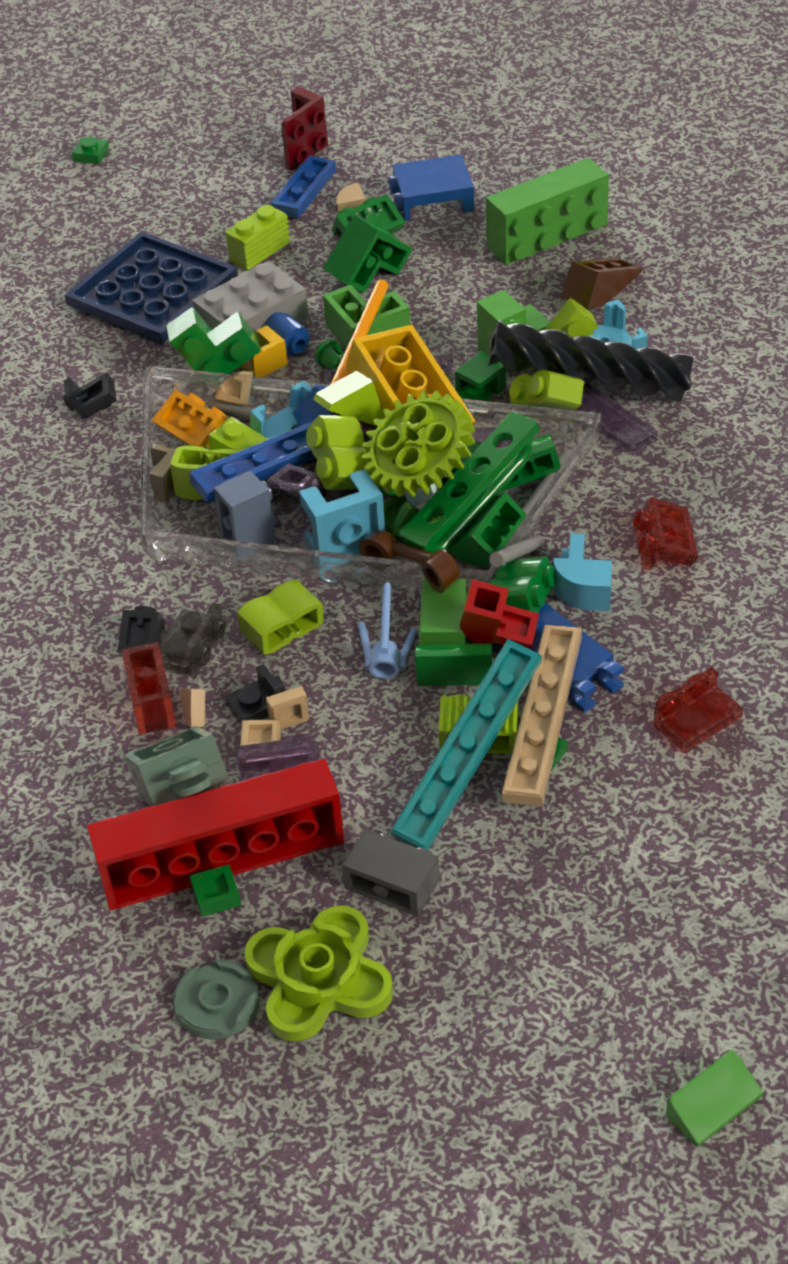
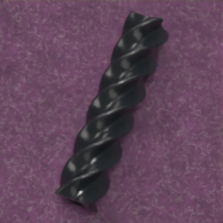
M499 320L495 331L490 336L488 366L500 361L504 367L512 372H523L533 367L536 372L547 370L559 374L565 373L567 376L582 379L584 384L598 379L604 387L610 390H618L630 385L635 392L642 396H650L661 390L666 397L675 402H681L684 393L691 389L693 356L677 353L668 355L655 348L636 349L623 342L604 343L591 336L571 337L558 330L548 329L539 331L526 324L506 325Z

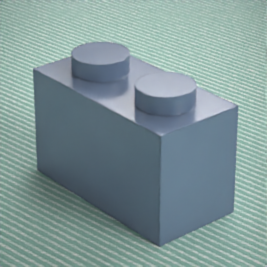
M250 470L213 487L221 540L238 559L275 542L273 527L276 526V521L271 512L270 501L273 500V495L265 481H260Z

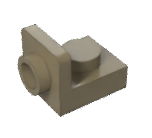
M154 444L150 449L153 463L150 482L153 488L154 499L167 503L175 493L170 466L175 449Z

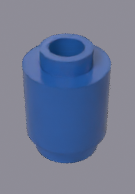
M276 312L267 319L265 326H269L285 340L287 355L295 356L306 349L310 340L309 331L291 315Z

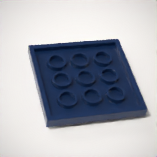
M141 231L64 294L68 306L163 344L169 339L166 325L193 307V299L230 281L234 277H238V270L233 265Z

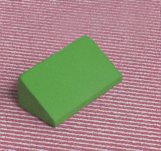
M730 1050L670 1096L667 1100L666 1117L694 1145L699 1147L762 1097L763 1091L741 1058L733 1050Z

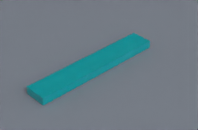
M507 639L390 831L392 837L415 848L430 849L541 664L542 655Z

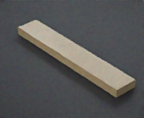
M544 625L538 654L542 655V662L530 680L502 791L504 803L543 807L582 640V628Z

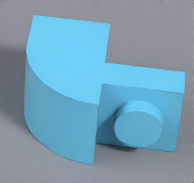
M570 533L569 548H562V558H554L556 572L555 593L564 603L574 608L610 611L612 561L584 559L585 534Z

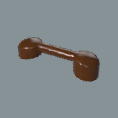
M383 530L374 531L361 541L359 545L362 557L373 567L385 568L398 557L421 564L426 580L438 593L446 591L458 581L460 576L456 561L446 550L438 549L434 553L398 542L397 538L391 533Z

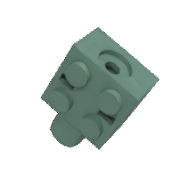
M198 726L191 727L124 755L138 794L149 806H156L195 793L220 788L219 783L229 779L213 734Z

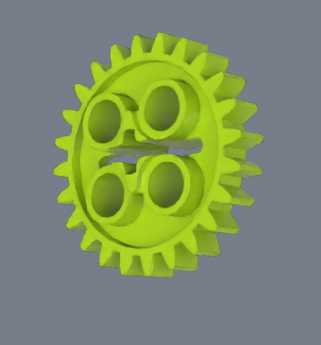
M422 391L417 400L411 394H408L407 403L402 405L400 401L396 400L395 410L390 411L386 408L383 410L386 416L384 420H373L377 429L366 432L371 441L362 444V447L367 452L362 455V459L366 463L365 470L378 487H382L387 494L394 491L398 497H401L407 491L412 498L415 497L419 488L422 489L425 495L429 493L431 484H435L439 489L442 488L441 479L443 477L453 480L454 475L451 470L453 468H464L460 458L471 456V452L466 446L475 444V440L471 436L475 432V428L471 424L472 418L459 400L454 401L450 394H446L442 398L440 393L435 391L429 398L427 393Z

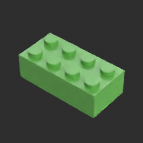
M585 158L486 197L487 248L505 265H508L607 225L609 174L590 158Z

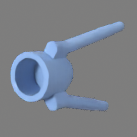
M389 582L384 583L380 641L376 642L372 649L365 623L363 621L358 623L365 656L364 669L370 671V674L376 678H394L398 675L399 671L403 672L406 670V659L417 634L415 628L410 630L401 652L397 645L389 640L391 584Z

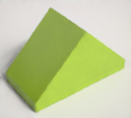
M358 371L317 392L313 399L329 411L344 416H355L357 420L375 425L374 419L384 420L385 418L373 381Z

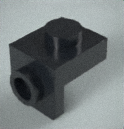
M107 372L81 388L70 377L63 380V400L71 411L76 410L83 419L94 415L100 410L107 409L112 403L117 401L114 380Z

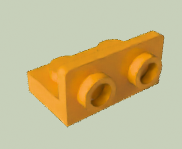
M175 389L152 421L156 426L184 444L202 447L209 442V435L229 418L214 406L210 410L204 407L206 403L192 392L186 396Z

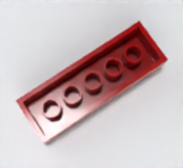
M325 758L313 762H305L281 771L266 773L238 783L227 784L220 788L182 797L156 806H148L131 813L105 818L87 825L109 911L191 888L190 875L229 864L232 874L236 875L345 843L340 795Z

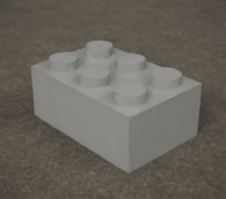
M269 261L259 264L255 268L232 278L230 281L192 300L193 308L211 330L236 312H239L256 334V330L264 327L267 319L276 312L287 313L299 323L309 318L306 288Z

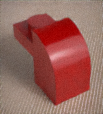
M472 579L460 621V628L463 634L474 643L494 642L504 645L507 639L531 649L539 613L506 605L509 589Z

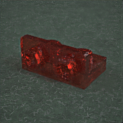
M650 497L645 506L636 512L633 520L642 568L651 570L659 558L691 567L697 560L698 554L688 508Z
M710 667L701 674L693 675L686 683L672 692L662 694L655 702L653 726L684 754L743 716V707L717 686L718 671L713 667Z

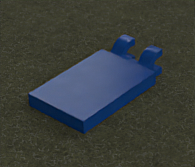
M545 602L538 612V622L530 650L538 653L544 625L578 627ZM583 631L568 699L585 713L596 706V701L589 696L596 691V686L590 681L596 679L613 694L624 687V682L617 678V676L624 672V667L614 660L612 653ZM493 642L492 649L499 654L503 645Z

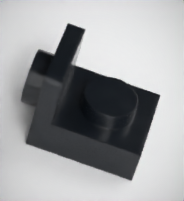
M136 606L134 610H123L117 651L120 656L157 658L160 629H165V620L160 612H156L155 608L148 606Z
M264 664L256 667L258 681L225 696L226 706L241 726L242 720H263L267 718L266 697L285 691L280 677L276 673L271 674Z

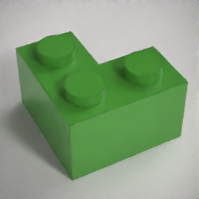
M352 285L323 295L325 325L345 349L368 302L363 299ZM395 291L385 294L367 335L410 325L409 306Z
M505 290L499 291L477 301L478 352L482 351L489 355L490 336L495 331L498 320L506 325L526 324L539 331L545 330L551 321L531 304L523 307Z

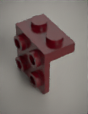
M299 86L290 91L293 114L284 119L281 124L286 168L290 171L302 165L309 155L313 156L328 146L324 97Z

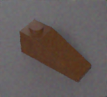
M618 257L572 261L561 298L565 300L572 298L588 311L590 308L603 307L642 272L643 267Z

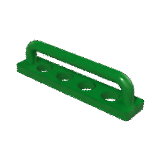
M511 412L463 463L464 468L458 469L453 474L454 479H449L400 531L399 534L402 540L413 547L432 553L438 549L447 551L525 466L532 453L533 445L531 439L540 430L537 422L517 412ZM512 440L511 444L507 447L496 448L500 442ZM480 465H490L484 472L473 473ZM467 489L461 497L451 498L455 491ZM444 514L438 522L428 523V520L433 515Z

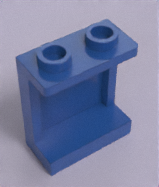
M462 154L392 165L393 177L388 178L391 195H394L395 207L398 211H402L405 221L411 220L410 208L412 206L459 200L463 212L475 211L474 186Z

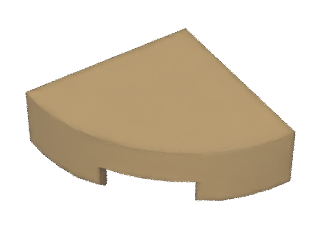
M358 182L348 185L338 193L336 199L338 213L348 207L352 209L360 206L366 201Z
M242 371L229 376L218 387L214 400L247 406L250 399L253 372Z
M181 689L182 711L189 727H204V689Z

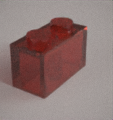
M159 642L122 649L139 735L177 727Z

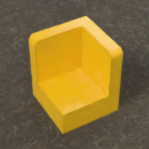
M267 325L256 330L261 352L240 366L245 371L253 372L252 377L255 380L288 365L285 340Z

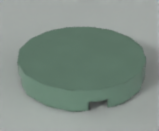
M224 960L210 961L211 965L201 968L200 965L191 968L178 981L173 994L175 1015L182 1027L196 1037L209 1040L229 1038L244 1030L255 1018L259 1007L258 987L251 973L237 963Z

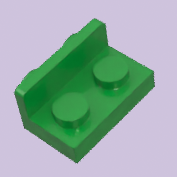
M386 194L379 198L371 197L355 208L351 209L348 207L341 210L336 215L332 231L335 235L338 233L343 234L354 214L391 234L403 229L405 221Z

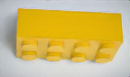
M413 325L353 339L346 368L350 374L358 371L373 381L383 410L385 408L390 411L395 410L396 400L400 401L402 405L407 403L408 394H411L417 400L422 391H425L429 398L435 391H438L442 398L446 394H450L454 401L459 400L472 418L471 424L473 427L475 426V419Z

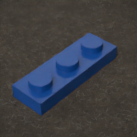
M309 155L273 199L271 206L286 213L289 217L299 218L336 172V161Z

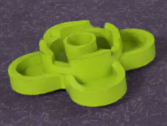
M333 906L320 912L309 929H303L296 933L294 929L290 931L280 927H271L258 931L248 940L244 952L247 970L255 980L274 987L266 1004V1013L270 1029L279 1038L295 1042L313 1037L321 1030L329 1014L334 1010L357 1018H370L382 1013L390 1005L393 998V984L390 972L379 962L362 957L369 942L367 920L360 911L349 906Z

